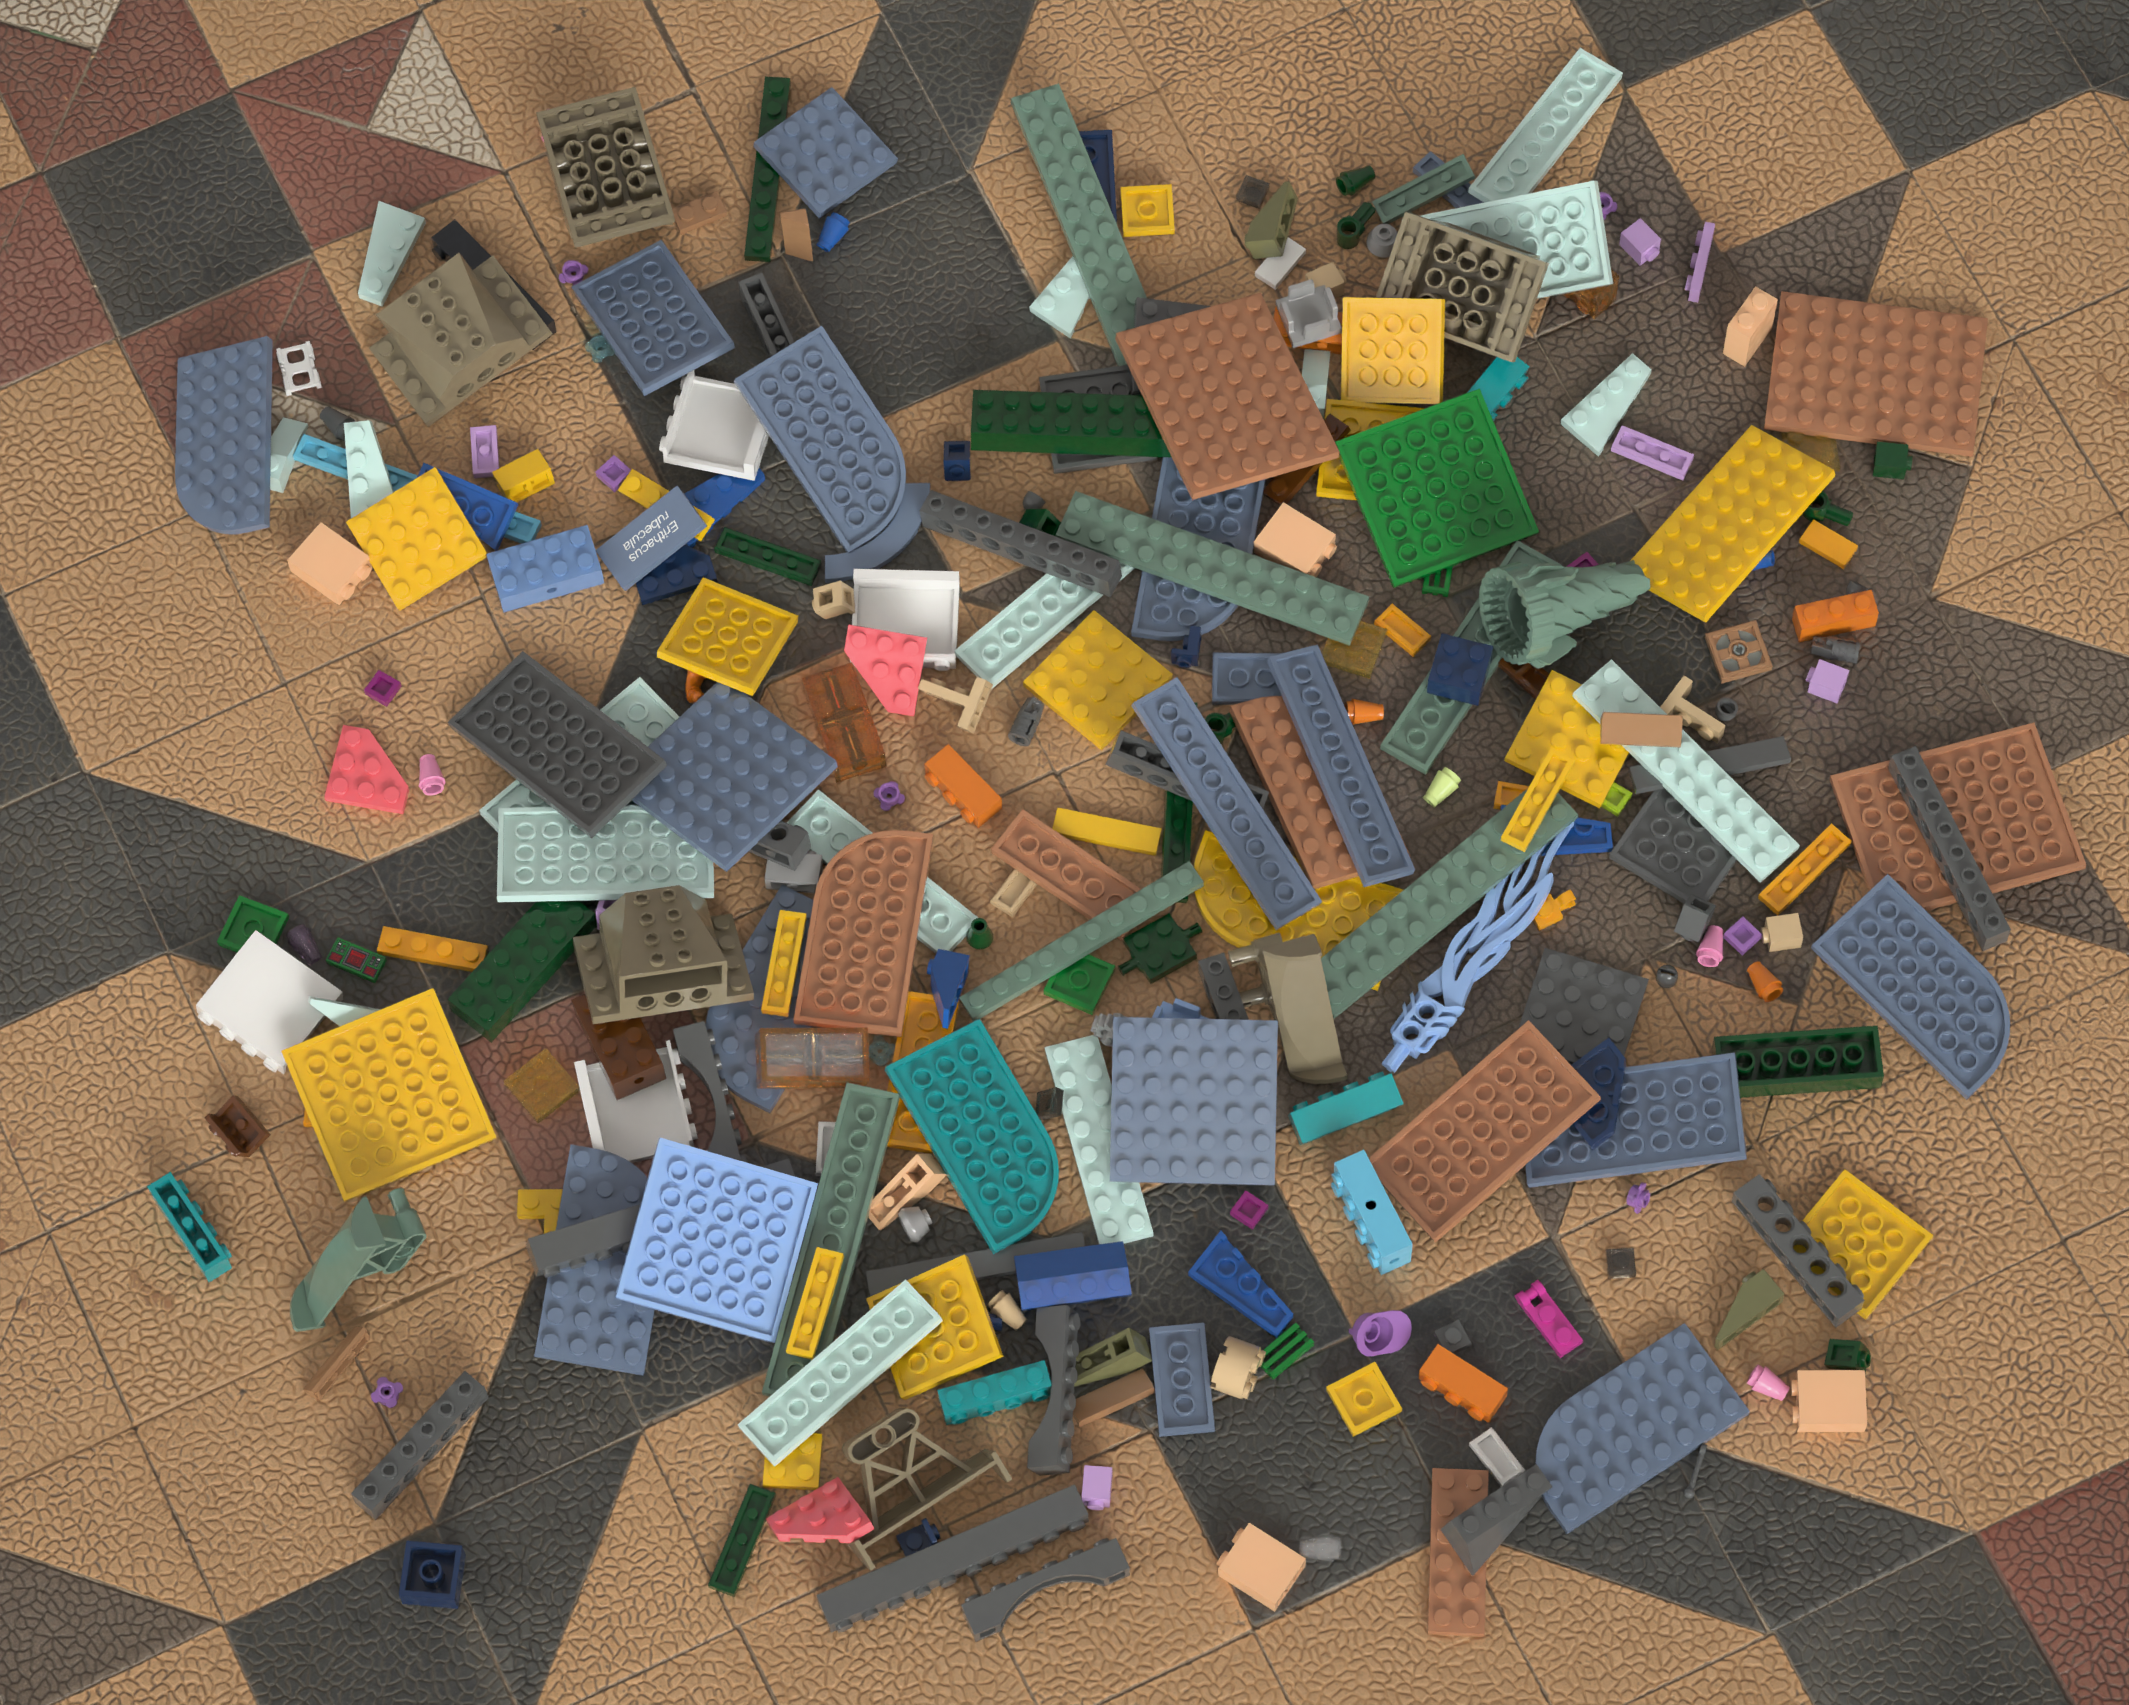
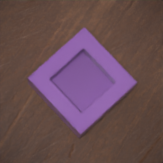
M613 455L596 471V476L615 493L631 469Z
M1742 917L1724 933L1723 938L1743 956L1762 938V934Z

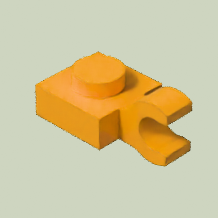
M1571 890L1562 893L1555 900L1551 894H1548L1543 906L1533 919L1539 931L1562 920L1563 915L1561 911L1576 905L1574 901L1576 898Z

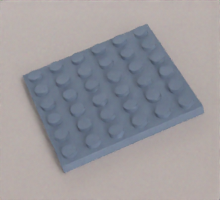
M717 682L648 746L665 760L667 766L632 801L727 872L763 836L773 829L828 777L838 765L835 759L747 694Z
M1113 1017L1110 1182L1275 1186L1278 1020Z

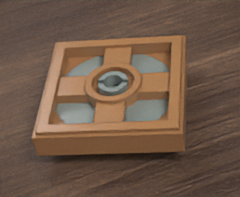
M1756 620L1705 633V640L1721 684L1772 670L1773 666Z

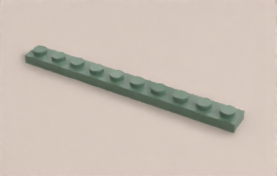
M1190 861L962 995L959 997L960 1002L973 1022L981 1019L1204 886V882Z

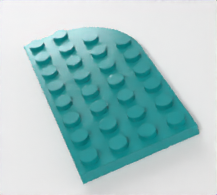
M978 1019L886 1066V1074L898 1094H900L902 1101L992 1253L995 1254L1030 1234L1045 1218L1053 1203L1059 1179L1058 1158L1047 1130L982 1021Z

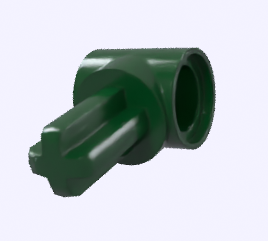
M1364 202L1353 216L1348 215L1339 220L1337 224V243L1340 247L1352 249L1358 245L1360 236L1365 231L1364 225L1376 211L1371 203ZM1351 231L1353 232V234L1347 235L1343 232Z
M1822 491L1812 502L1819 504L1821 507L1814 508L1809 505L1803 512V516L1809 521L1813 519L1824 521L1827 518L1848 526L1853 518V512L1831 504L1832 499L1828 498L1827 494Z
M1230 712L1226 715L1211 713L1205 718L1209 727L1217 730L1213 731L1220 744L1223 743L1225 737L1232 734V729L1236 727Z

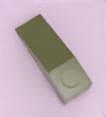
M1289 181L1281 185L1250 223L1248 233L1245 235V246L1250 250L1254 259L1283 256L1298 200Z
M1764 1269L1757 1274L1753 1271L1742 1280L1743 1284L1716 1337L1714 1347L1717 1350L1783 1302V1291Z
M1127 1328L1081 1351L1076 1357L1078 1377L1074 1387L1126 1374L1151 1362L1152 1359L1146 1338L1133 1329Z

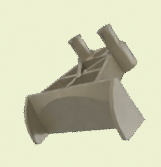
M1280 933L1254 939L1251 945L1228 950L1232 967L1251 961L1258 962L1262 984H1260V987L1239 992L1244 1008L1264 1002L1265 1005L1268 1004L1270 1006L1274 1020H1278V1034L1285 1053L1290 1077L1312 1084H1330L1347 1080L1348 1077L1341 1058L1321 962L1322 952L1315 934L1283 942Z
M909 1408L894 1410L849 1439L842 1446L843 1454L849 1461L861 1464L867 1517L874 1527V1530L848 1543V1545L860 1561L872 1571L876 1567L865 1550L868 1546L991 1467L1007 1483L1011 1481L1012 1477L996 1451L983 1449L965 1462H961L916 1431L920 1424V1418L914 1410ZM881 1428H885L888 1433L887 1440L884 1443H878L875 1438L876 1432ZM906 1437L901 1470L870 1461ZM916 1440L930 1448L931 1451L913 1462ZM939 1456L956 1466L921 1490L911 1474ZM871 1467L894 1475L873 1487ZM904 1480L912 1496L877 1518L875 1497Z

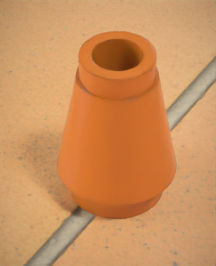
M1353 698L1351 701H1345L1344 703L1352 725L1383 720V704Z
M1754 962L1748 967L1747 972L1760 999H1764L1765 1002H1771L1782 994V982L1761 962Z

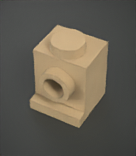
M841 580L813 588L814 599L812 600V606L815 613L822 618L828 619L845 613H855L854 589Z

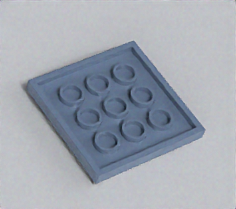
M833 87L757 139L753 146L818 218L824 216L894 166L898 160L894 153Z

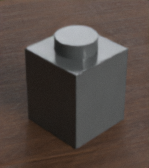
M1691 895L1682 908L1674 932L1680 934L1685 940L1699 942L1707 931L1716 905Z

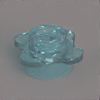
M603 335L595 336L590 342L585 344V350L591 353L592 360L595 363H601L605 357L615 354Z
M877 1035L873 1038V1043L864 1049V1055L866 1058H871L877 1066L882 1067L887 1064L891 1055H894L895 1045L884 1041L883 1036ZM878 1049H882V1050H883L881 1053H878V1052H877Z

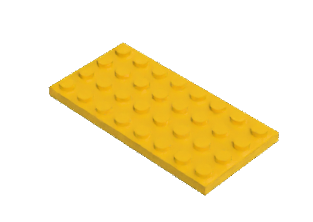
M1751 425L1631 560H1634L1635 564L1640 566L1644 575L1650 579L1649 591L1706 623L1835 477V471Z

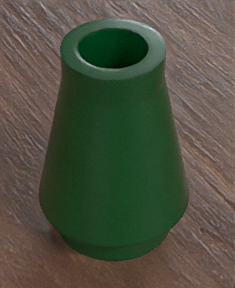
M1370 165L1341 172L1340 176L1336 178L1337 188L1342 195L1352 196L1367 183L1375 179V172Z
M976 918L972 921L967 933V942L971 947L979 950L989 947L993 942V932L984 919Z

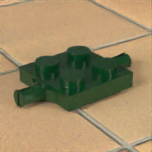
M1170 913L1123 938V943L1130 952L1131 959L1118 965L1120 973L1124 976L1137 968L1146 976L1150 984L1158 981L1197 959V954L1190 945L1189 939L1202 933V929L1196 922L1194 925L1183 930L1176 924Z

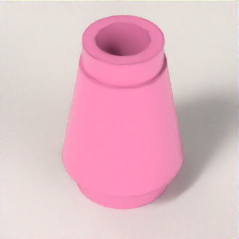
M426 754L420 758L419 787L426 795H437L444 790L446 781L435 756Z
M1711 925L1707 928L1696 952L1698 962L1703 966L1716 967L1723 959V929L1719 926Z
M1760 1365L1754 1368L1746 1382L1752 1386L1751 1390L1780 1401L1785 1398L1790 1389L1768 1367Z

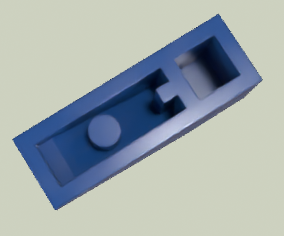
M938 949L935 958H930L927 974L931 975L930 987L942 1027L948 1029L969 974L970 955Z

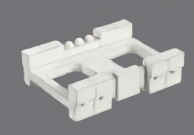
M310 341L297 346L276 349L287 396L292 395L291 392L315 386L317 389L322 388L319 373L315 369L313 361L315 356ZM303 350L305 356L303 361L293 364L288 362L287 354L289 352ZM308 372L310 377L309 383L299 386L293 384L292 376L294 374Z

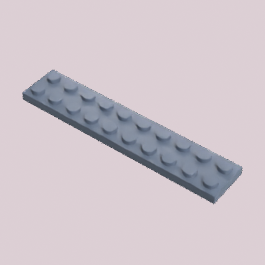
M1318 644L1269 656L1267 661L1363 887L1413 875L1415 871L1414 865Z
M1178 677L1133 702L1131 706L1275 930L1280 929L1320 905L1322 900Z

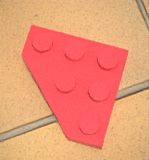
M849 624L844 651L888 712L915 716L919 693L918 686L921 681L928 637Z
M343 725L324 796L325 800L404 814L409 787L369 729Z
M839 1477L825 1483L813 1492L766 1518L769 1527L778 1540L782 1542H790L791 1538H803L804 1542L825 1543L826 1539H838L840 1543H851L874 1530L870 1519Z

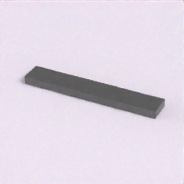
M1784 736L1706 751L1728 775L1788 764L1791 761ZM1642 765L1629 767L1628 772L1636 794L1664 789L1663 784Z

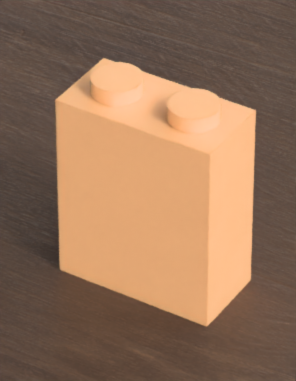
M1755 286L1728 324L1723 350L1724 355L1744 367L1773 327L1778 299Z
M1283 502L1255 539L1254 553L1266 560L1317 577L1322 569L1321 564L1326 558L1330 559L1336 551V534Z
M321 522L287 560L292 573L338 605L344 599L347 600L352 596L356 585L361 580H365L372 570V565L369 562L370 557Z
M1865 1370L1797 1371L1795 1379H1791L1790 1384L1791 1396H1796V1406H1792V1423H1797V1432H1865L1867 1426Z
M1248 1523L1245 1529L1240 1528L1232 1540L1235 1544L1230 1552L1225 1550L1217 1562L1219 1566L1218 1576L1275 1612L1305 1568L1306 1558L1251 1523Z

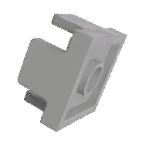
M1311 279L1289 286L1288 296L1276 300V307L1292 348L1342 333V327L1338 320V306L1330 287L1326 288L1325 285L1314 288V282Z

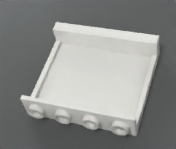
M694 370L687 373V375H683L680 384L681 394L676 395L674 400V415L668 417L666 426L668 432L666 436H662L659 450L663 452L664 463L755 481L769 435L737 386L733 383L695 376Z
M854 569L855 613L852 615V625L928 637L923 668H934L938 671L956 669V654L954 651L957 649L959 571ZM850 660V666H855Z
M255 930L196 1004L198 1018L208 1026L214 1024L221 1029L219 1031L220 1034L227 1040L233 1041L235 1039L242 1044V1050L252 1057L257 1055L263 1059V1064L273 1072L278 1070L285 1074L287 1064L281 1051L306 1041L325 1018L323 1013L308 1002L309 996L341 1002L343 1000V992Z
M670 1040L666 1041L667 1047L656 1049L663 1063L667 1079L619 1100H616L599 1063L586 1065L585 1060L574 1062L594 1149L611 1152L634 1163L652 1159L659 1138L694 1147L693 1140L698 1139L694 1123L689 1124L687 1115L692 1114L689 1098L683 1099L681 1090L686 1089L683 1073L677 1074L676 1065L681 1064L677 1048H671Z

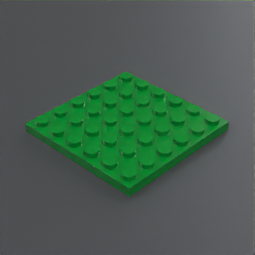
M1480 389L1335 442L1339 450L1340 461L1393 588L1539 533Z

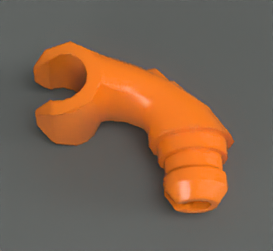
M687 670L686 698L689 703L694 704L704 695L700 688L706 677Z

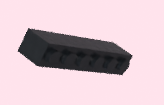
M455 219L431 237L434 247L432 252L440 261L445 260L447 262L460 253L470 268L474 270L491 257ZM509 275L552 332V335L555 334L557 331L554 319Z

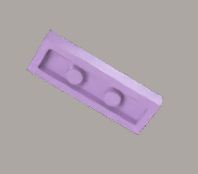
M1705 222L1703 231L1698 230L1695 246L1700 247L1698 253H1693L1690 268H1694L1693 276L1688 275L1685 290L1690 291L1688 301L1699 302L1715 223Z
M1623 425L1611 447V451L1680 480H1684L1694 458V454Z

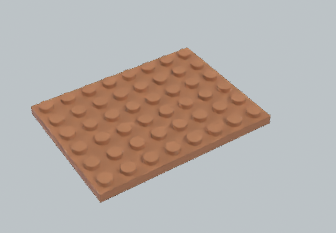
M1781 291L1764 430L1877 444V442L1909 445L1908 449L1973 457L1988 318Z
M1261 293L1116 333L1115 340L1192 500L1339 458V450Z
M2035 723L1919 752L1992 893L2086 868V862ZM1890 760L1831 775L1830 783L1868 891L1888 874L1926 911L1957 903L1888 770Z

